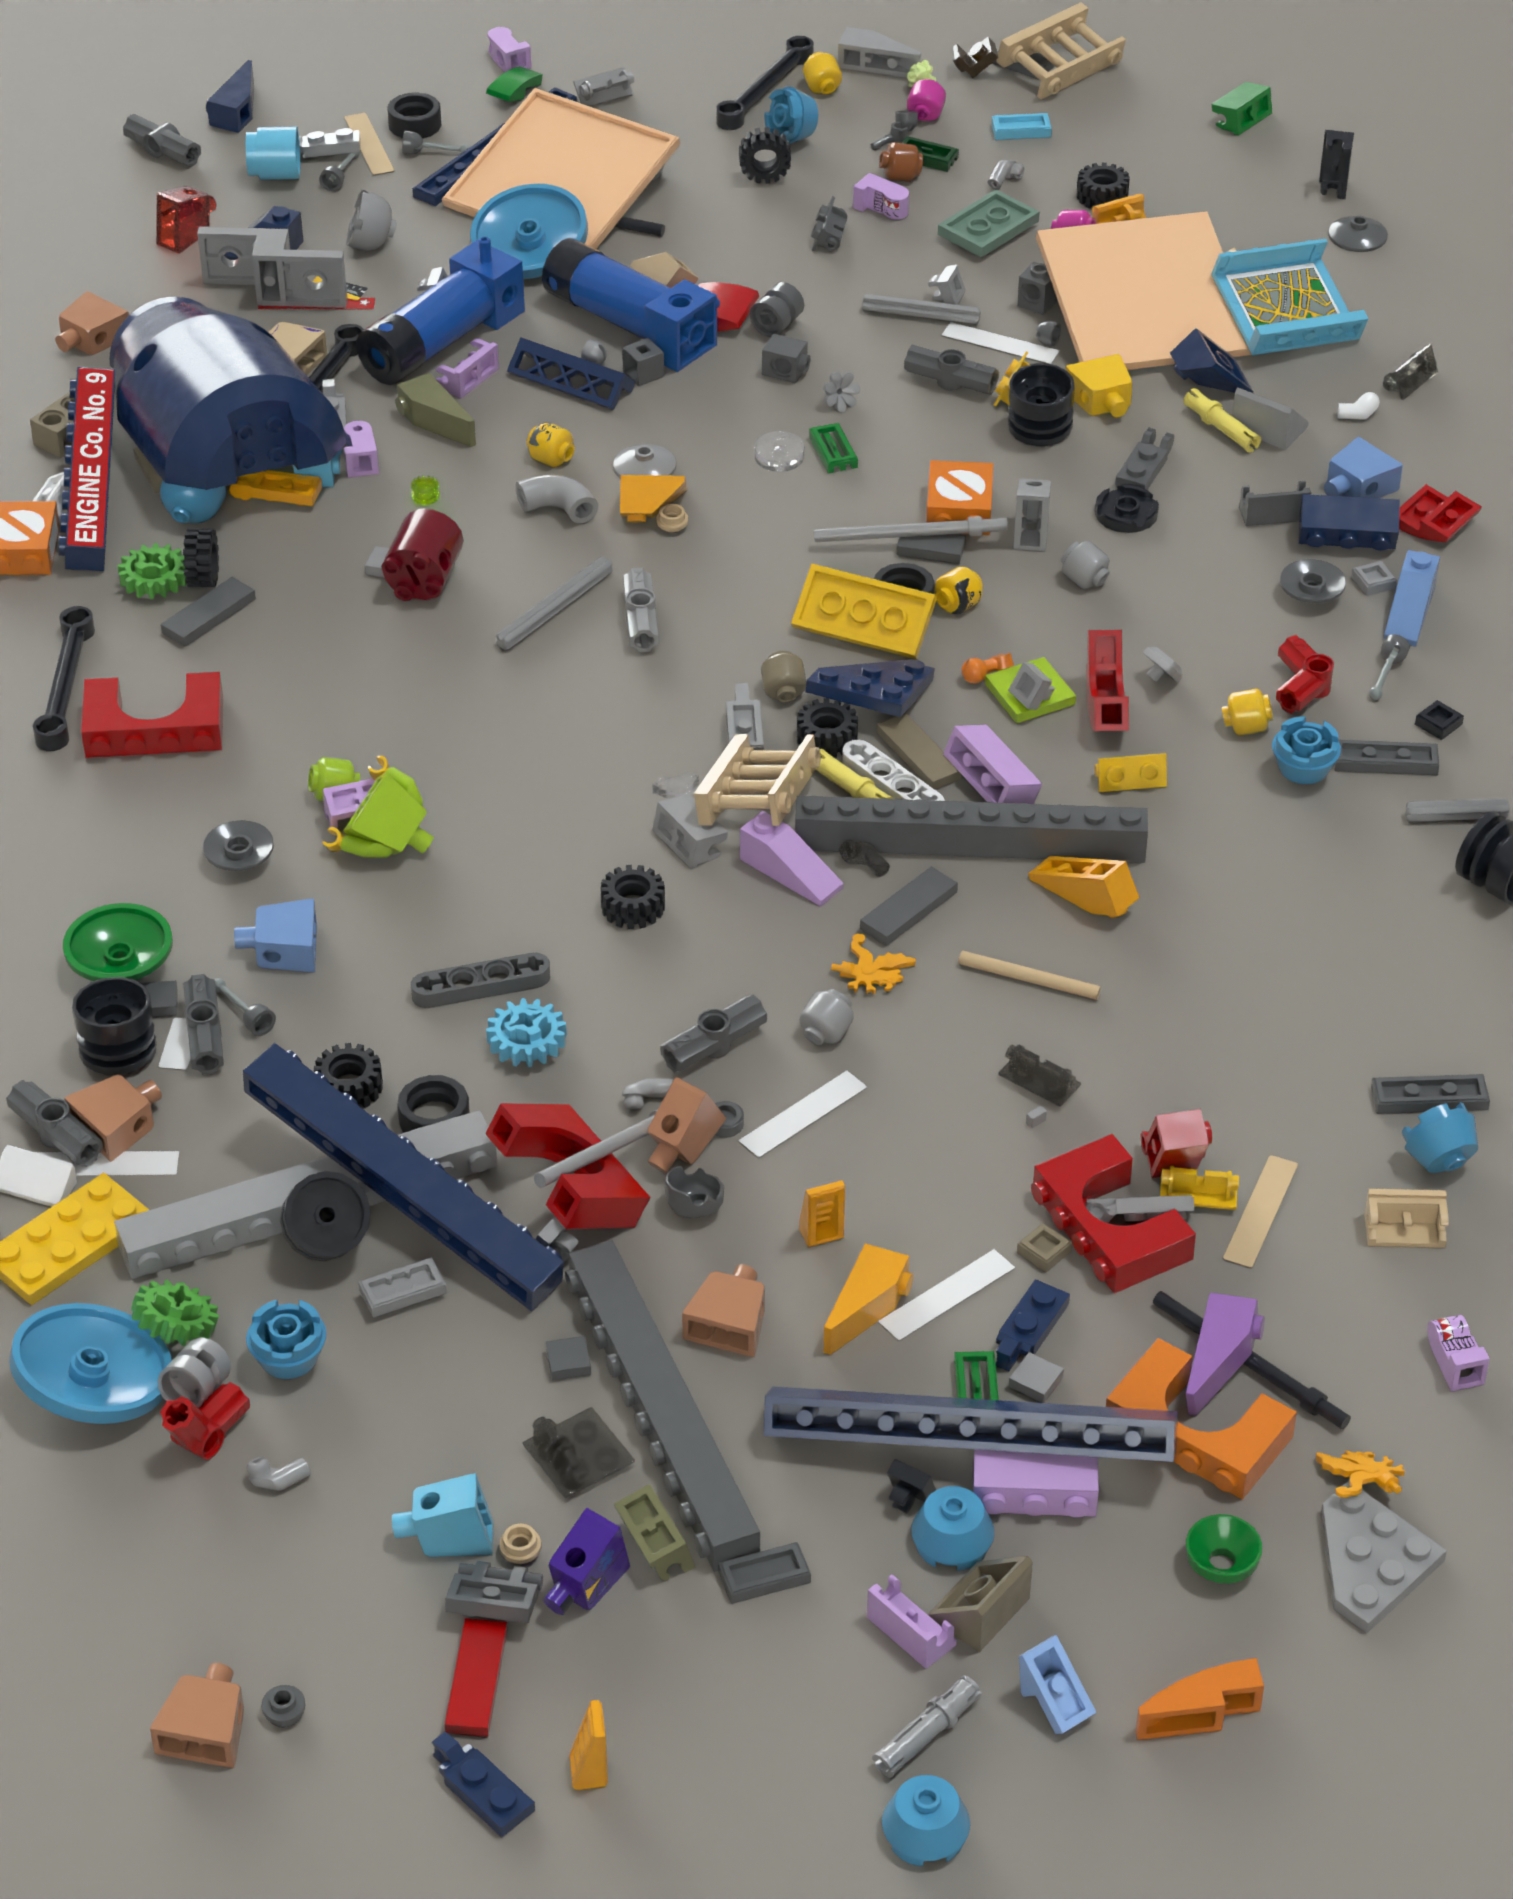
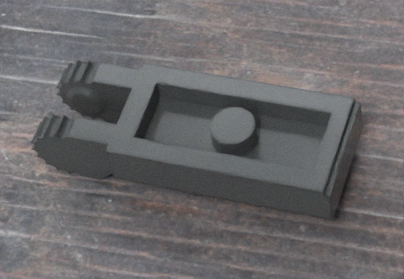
M1148 427L1147 431L1143 434L1142 441L1138 442L1116 475L1115 485H1133L1148 490L1167 461L1175 435L1166 432L1161 440L1160 447H1156L1153 445L1156 439V429Z

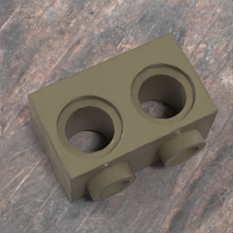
M70 392L30 419L33 444L60 458L65 456L66 445L72 446V442H67V423L74 422V420H68L69 401H75L74 398H70Z

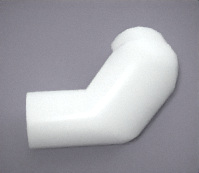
M1367 392L1354 404L1338 403L1337 418L1367 419L1379 407V397L1373 392Z

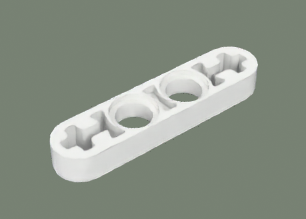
M852 740L844 745L842 763L861 777H868L875 782L874 785L894 799L945 801L939 792L864 740ZM882 770L889 772V774L879 776L873 772ZM906 787L911 788L913 791L902 793L897 791V789Z

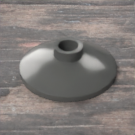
M1364 216L1343 217L1334 221L1329 227L1330 240L1338 247L1349 251H1373L1382 247L1387 241L1388 233L1386 228L1380 222Z
M1304 559L1295 561L1283 569L1280 576V585L1289 596L1296 600L1307 603H1325L1338 598L1344 592L1346 579L1343 572L1331 563L1316 559Z
M246 820L230 821L215 827L207 834L203 842V852L208 862L217 868L228 871H243L254 868L265 862L270 857L274 848L273 837L270 831L259 823Z

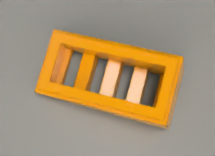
M843 1180L806 1189L799 1219V1230L807 1247L844 1238L845 1184Z
M599 1700L590 1701L569 1754L572 1786L576 1790L606 1787V1784H608L606 1735L602 1703Z

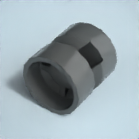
M785 282L776 283L750 308V321L754 328L764 336L772 337L773 334L779 335L803 312L805 306L804 299L793 285Z

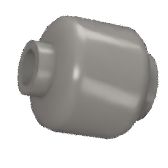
M1091 541L1074 542L1068 547L1061 558L1064 575L1082 589L1090 588L1093 585L1099 587L1110 575V572L1107 570L1110 562L1108 555Z
M834 989L818 991L813 994L799 1017L800 1024L804 1029V1036L817 1045H821L823 1042L835 1044L840 1041L854 1018L850 1000L844 994Z

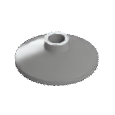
M637 444L621 450L614 458L613 468L619 478H621V475H672L676 469V459L664 447L653 444Z

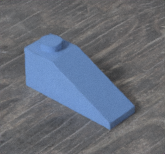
M1407 551L1384 634V640L1388 635L1396 634L1404 637L1409 642V645L1417 646L1436 587L1440 556L1431 555L1426 552Z

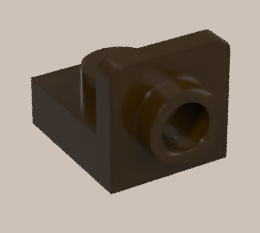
M989 37L985 38L982 42L974 44L968 53L958 44L953 47L954 64L961 72L966 71L972 78L998 59L996 45Z

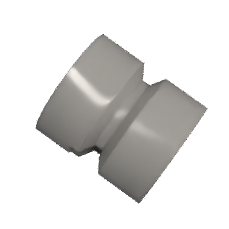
M193 1339L160 1372L158 1388L162 1397L166 1401H173L183 1396L199 1408L229 1376L231 1370L230 1359L226 1351L211 1339Z

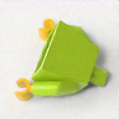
M384 756L376 757L377 761L383 768L374 770L368 766L369 773L375 782L343 830L347 835L343 836L337 828L330 827L327 831L337 836V839L333 843L322 841V843L331 852L342 850L360 857L387 858L391 854L401 853L407 844L423 854L432 843L434 836L419 827L427 811L423 807V798L415 780L397 768L389 767L388 761Z

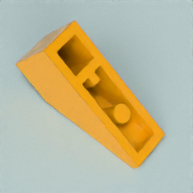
M1049 856L1028 873L1031 881L1091 914L1108 915L1111 918L1119 917L1128 911V907L1140 898L1126 861Z
M867 1243L864 1244L825 1323L823 1353L831 1355L894 1311L902 1295L908 1296L914 1278L913 1273L909 1272L908 1255Z

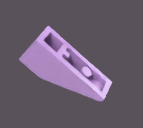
M762 811L740 828V860L820 907L843 889V882L801 837L784 822H781L779 826H772L771 815Z

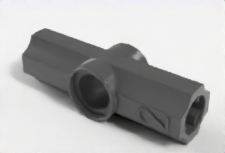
M132 114L127 117L126 123L123 126L124 136L144 145L148 154L154 158L165 155L186 166L192 167L197 163L201 155L200 145L180 136L177 128L171 123L167 122L159 126L136 114Z
M911 345L904 360V369L907 372L936 379L938 385L945 390H958L964 387L992 395L999 379V370L991 366L966 360L965 354L955 349L937 352Z
M205 974L192 975L188 981L183 983L191 1067L194 1070L200 1071L202 1075L216 1073L219 1067L224 1066L215 979L208 978Z
M755 995L746 996L723 1010L708 1009L703 1011L697 1019V1025L660 1046L661 1055L667 1067L674 1073L677 1071L681 1072L705 1057L719 1058L725 1056L731 1048V1042L767 1022V1012Z
M21 1080L12 1086L10 1094L6 1097L8 1107L39 1132L40 1141L43 1145L50 1148H58L77 1165L84 1164L87 1167L97 1160L98 1154L103 1149L102 1139L70 1113L69 1105L65 1100L51 1098L32 1081L25 1082Z

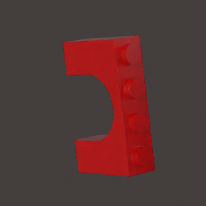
M220 672L186 673V695L183 704L172 714L157 719H138L122 711L118 677L84 679L81 734L85 758L222 750L223 691Z
M500 1103L485 1133L504 1157H538L556 1163L601 1142L569 1104ZM611 1153L575 1171V1174H561L545 1204L565 1229L635 1228L651 1197Z
M1110 1134L1035 1165L1031 1192L1035 1201L1039 1205L1043 1204L1051 1214L1055 1226L1059 1230H1064L1072 1240L1076 1252L1081 1256L1084 1255L1092 1265L1096 1277L1102 1282L1105 1281L1115 1294L1193 1260L1196 1233L1175 1208L1139 1224L1129 1226L1105 1223L1094 1217L1087 1210V1199H1096L1131 1183L1133 1158L1117 1138Z

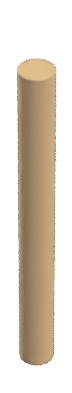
M963 950L960 953V965L1098 1000L1100 996L1101 986Z

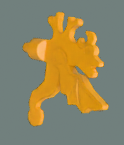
M857 933L852 937L851 952L859 958L858 964L842 961L841 965L832 963L831 970L840 972V977L854 978V981L848 983L847 988L854 989L855 993H857L859 985L863 984L866 986L867 994L869 992L876 994V988L872 984L886 985L884 991L892 990L897 982L903 981L904 976L900 975L901 970L899 969L915 966L916 959L906 957L902 953L892 954L887 952L884 956L879 955L873 962V955L867 949L860 946L865 943V935Z
M1347 1450L1341 1455V1458L1320 1452L1316 1453V1461L1322 1465L1321 1469L1328 1470L1333 1475L1350 1477L1349 1488L1338 1487L1335 1489V1493L1339 1497L1356 1496L1362 1493L1363 1484L1376 1482L1387 1493L1395 1492L1399 1494L1402 1491V1487L1399 1486V1479L1395 1475L1404 1476L1405 1470L1403 1465L1389 1467L1393 1466L1394 1460L1388 1459V1456H1384L1382 1462H1375V1454L1372 1452L1363 1453Z

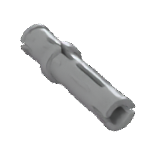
M963 1675L940 1697L935 1696L928 1701L927 1708L922 1714L872 1756L876 1768L886 1777L894 1776L906 1762L930 1743L936 1735L944 1729H951L957 1723V1717L981 1697L982 1693L978 1691L980 1688L976 1682L970 1677Z

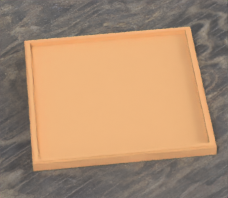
M534 88L442 198L443 206L475 217L487 201L507 189L538 183L558 186L576 196L583 205L588 221V236L585 244L597 249L679 147V137Z
M1207 211L1037 231L1036 240L1079 362L1119 353L1127 370L1173 365L1175 362L1170 352L1195 328L1233 357L1252 355L1211 275L1218 255L1223 253Z

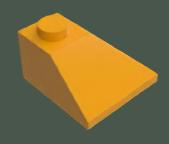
M621 475V517H627V522L645 523L646 518L655 517L662 506L671 504L687 491L685 476Z

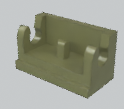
M650 1484L614 1503L615 1509L651 1568H655L660 1579H669L667 1569L674 1563H678L684 1572H688L696 1567L685 1540Z

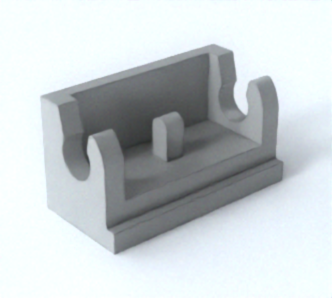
M690 794L657 803L652 830L691 869L696 868L697 864L711 861L721 855L718 849L708 850L713 844H719L727 840L728 831L717 820H715L713 825H699L695 799Z

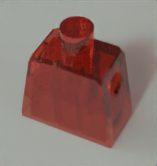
M190 186L158 192L156 244L179 254L198 241L197 233L199 227H210V213L215 211L217 207L215 199L207 193Z

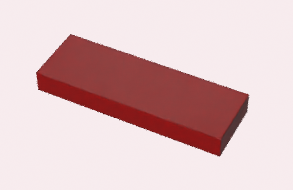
M465 1618L445 1720L446 1733L489 1736L508 1631L507 1622Z

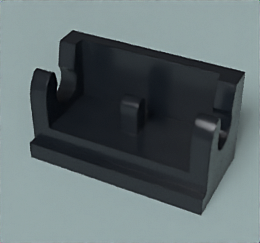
M1325 130L1319 182H1322L1320 190L1322 195L1327 194V189L1334 188L1337 190L1336 195L1338 199L1346 198L1354 139L1353 132Z

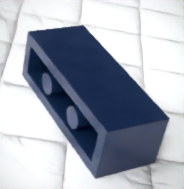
M1302 494L1299 512V544H1308L1312 547L1323 545L1340 546L1345 549L1362 547L1373 548L1378 551L1396 549L1399 535L1400 499Z

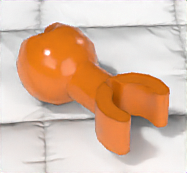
M1001 653L984 661L974 657L964 662L961 672L964 680L969 683L978 684L985 679L987 673L1012 667L1014 663L1011 653L1004 655Z

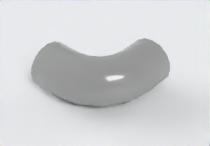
M547 474L520 480L515 484L517 498L524 512L547 506L559 507L565 510L573 522L579 524L590 521L598 512L599 505L592 493L579 481L572 478Z

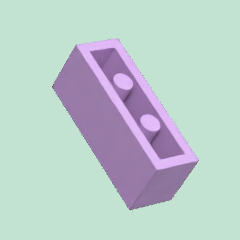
M987 725L954 726L943 755L987 802L1034 804L1042 783Z
M974 1449L973 1492L981 1499L988 1514L1011 1513L1028 1514L1031 1516L1096 1517L1099 1493L1098 1457Z

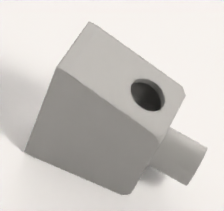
M1019 479L1014 549L1046 551L1051 481ZM1028 523L1037 524L1036 530H1028L1025 527Z

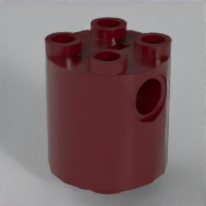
M418 509L410 512L404 518L381 566L384 579L394 590V594L398 599L402 601H410L412 598L428 600L436 598L441 594L464 542L462 531L456 522L444 513L433 509Z

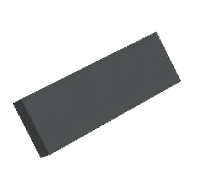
M231 577L161 623V631L164 635L185 647L255 600V590Z
M1338 739L1341 745V754L1334 764L1335 771L1438 775L1439 756L1437 744Z
M931 866L860 919V929L887 946L957 893L958 883Z
M1484 1074L1372 1078L1371 1089L1377 1114L1425 1112L1445 1103L1448 1104L1451 1110L1456 1109L1460 1102L1464 1103L1467 1111L1489 1109L1490 1099Z

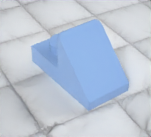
M1057 1635L1051 1636L1019 1656L1021 1694L1023 1697L1036 1696L1055 1734H1062L1097 1713Z

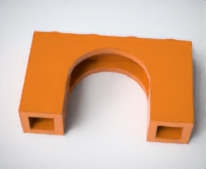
M1157 1338L1106 1398V1407L1169 1411L1168 1406L1189 1382L1192 1355ZM1261 1393L1242 1418L1227 1429L1204 1432L1188 1428L1178 1422L1177 1451L1174 1463L1180 1465L1185 1471L1194 1473L1215 1484L1220 1490L1229 1492L1243 1500L1293 1438L1297 1411Z

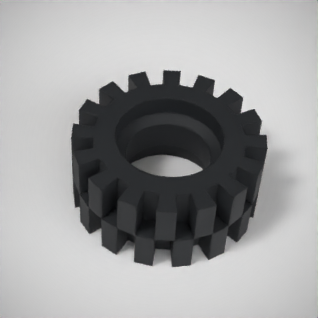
M759 127L755 129V135L750 131L746 134L747 139L742 138L741 146L739 145V162L743 174L747 173L749 180L755 177L756 183H761V179H765V184H770V178L777 182L780 180L779 174L783 177L787 174V169L789 170L791 167V150L789 140L786 141V136L783 133L779 136V130L777 129L770 133V127H765V132H760ZM760 150H771L776 153V157L770 161H759L754 158V154Z
M1102 162V166H1098L1097 163H1092V167L1089 165L1085 166L1084 170L1081 169L1079 171L1076 197L1079 199V203H1086L1085 207L1090 209L1092 206L1128 197L1129 173L1127 171L1124 172L1122 167L1116 169V164L1107 166V163Z
M187 529L183 543L185 547L183 549V566H185L184 576H186L185 582L187 587H215L218 581L217 572H219V545H217L218 537L216 536V530Z
M824 698V703H820L818 699L813 700L812 706L806 703L803 705V710H799L797 716L798 745L803 742L807 735H814L815 747L824 749L832 757L837 758V753L839 752L842 755L843 747L847 742L858 740V716H856L854 708L850 710V704L845 703L841 706V702L837 700L834 703H829V698Z
M626 865L625 871L617 867L614 869V874L608 872L606 880L602 879L600 887L602 914L607 916L608 922L612 923L616 920V926L620 928L625 923L628 929H634V924H639L641 929L646 927V921L652 925L656 923V917H662L663 910H665V885L660 874L655 875V870L649 868L645 872L642 865H638L637 870L632 869V865ZM628 895L642 896L640 898L635 899L624 898Z
M345 1043V1049H340L339 1045L332 1046V1053L327 1049L323 1051L322 1058L317 1057L315 1061L314 1072L322 1073L328 1079L330 1085L341 1093L351 1095L358 1105L362 1104L364 1108L370 1106V1099L375 1102L379 1098L378 1093H382L383 1090L380 1058L378 1055H374V1050L368 1048L364 1051V1045L357 1044L354 1049L351 1043ZM347 1074L359 1075L358 1078L352 1080L337 1079Z

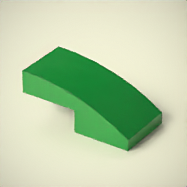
M520 66L515 67L496 78L488 86L486 94L508 102L524 99L526 88L541 85L543 74Z

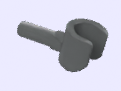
M900 122L892 123L890 134L871 143V148L875 150L891 142L902 143L907 136L908 128L901 129Z

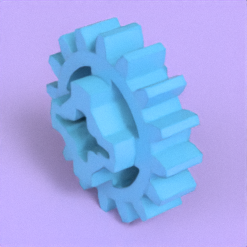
M522 998L520 1005L515 1006L509 1001L507 1002V1010L504 1011L497 1008L495 1009V1018H488V1028L486 1029L487 1044H490V1052L492 1054L499 1053V1061L504 1062L511 1058L515 1067L521 1061H526L528 1067L533 1066L534 1060H539L542 1064H546L547 1055L557 1057L559 1055L558 1048L565 1047V1037H567L566 1022L563 1021L561 1011L554 1013V1006L551 1003L541 1007L540 999H536L533 1004H527L526 999Z

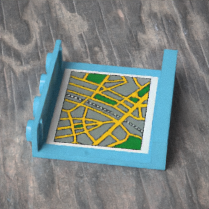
M1327 239L1225 252L1218 255L1211 275L1252 355L1360 339L1369 318L1364 310L1349 312L1321 259L1328 243Z

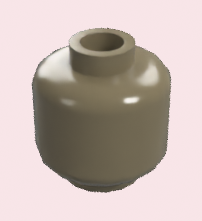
M777 651L772 653L763 662L761 667L763 687L766 695L770 698L787 703L795 700L805 691L807 681L804 664L797 655L789 651Z

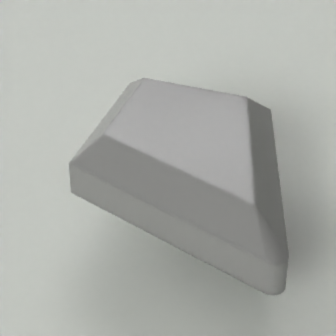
M1147 647L1143 651L1154 663L1153 667L1146 674L1155 682L1164 673L1177 683L1182 679L1181 668L1158 647Z

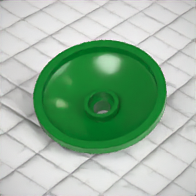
M114 903L94 908L78 917L69 926L63 938V953L68 966L76 974L90 981L109 977H124L133 980L144 978L157 970L166 961L173 946L172 931L167 920L157 911L133 903Z

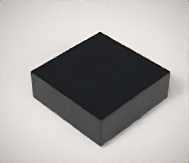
M1436 700L1416 715L1415 725L1443 740L1463 724L1464 715Z

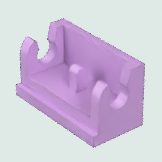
M474 339L470 344L478 347L479 350L471 351L469 357L459 362L458 366L454 369L446 365H440L436 368V371L445 376L442 378L438 377L436 380L449 394L460 399L499 369L498 344L494 342L490 344L481 339Z
M368 779L323 789L324 813L326 819L329 818V827L338 829V820L350 818L354 815L375 780Z
M891 1574L888 1578V1588L884 1593L878 1584L868 1589L867 1618L927 1669L956 1646L957 1640L954 1638V1627L946 1620L943 1621L942 1626L936 1623L900 1592L901 1582Z

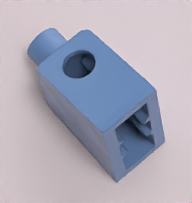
M1357 437L1330 460L1324 491L1329 496L1381 498L1400 489L1403 464L1362 438Z
M314 899L260 906L256 909L255 927L234 928L235 949L255 948L257 965L259 967L315 972L317 920Z

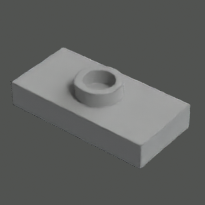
M432 1257L358 1281L359 1291L373 1318L447 1293L446 1283Z

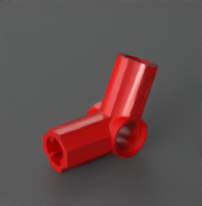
M1298 635L1288 637L1279 646L1278 656L1295 675L1277 690L1276 700L1280 703L1283 710L1292 714L1295 711L1302 710L1314 698L1319 699L1329 695L1331 692L1334 662L1329 656L1316 653Z
M232 1382L222 1384L199 1408L183 1396L173 1401L167 1400L160 1411L163 1418L162 1426L170 1433L172 1442L204 1460H209L220 1450L224 1442L225 1433L250 1408V1400L242 1392L241 1388Z

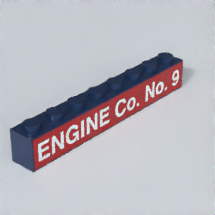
M77 367L76 380L70 379V398H74L75 401H69L68 420H74V422L67 423V442H72V446L66 445L65 464L71 465V467L64 468V487H69V491L63 490L62 510H68V512L61 513L60 532L66 533V536L59 537V556H65V569L104 571L115 369Z

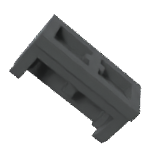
M1306 481L1298 482L1297 491L1254 495L1253 492L1249 493V485L1242 486L1239 509L1245 526L1299 522L1302 494H1311L1310 488H1305Z

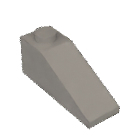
M846 27L839 42L838 65L843 69L907 78L910 67L921 62V52L874 30Z

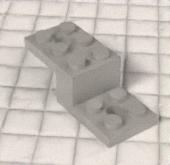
M199 227L197 235L203 284L255 285L257 306L346 308L348 298L343 251L290 250L288 229ZM232 252L238 256V259L229 260L223 254ZM310 275H317L323 281L320 283L311 282L307 277Z

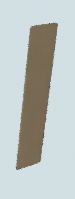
M359 113L345 116L344 118L352 131L359 130L360 150L372 174L376 175L394 171L367 114Z
M1273 1155L1268 1157L1223 1256L1224 1260L1253 1267L1298 1163Z

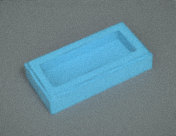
M1048 113L992 116V129L995 140L1051 137L1052 128Z

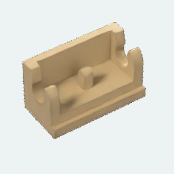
M1368 1189L1364 1213L1368 1246L1445 1248L1447 1242L1445 1226H1449L1446 1190Z

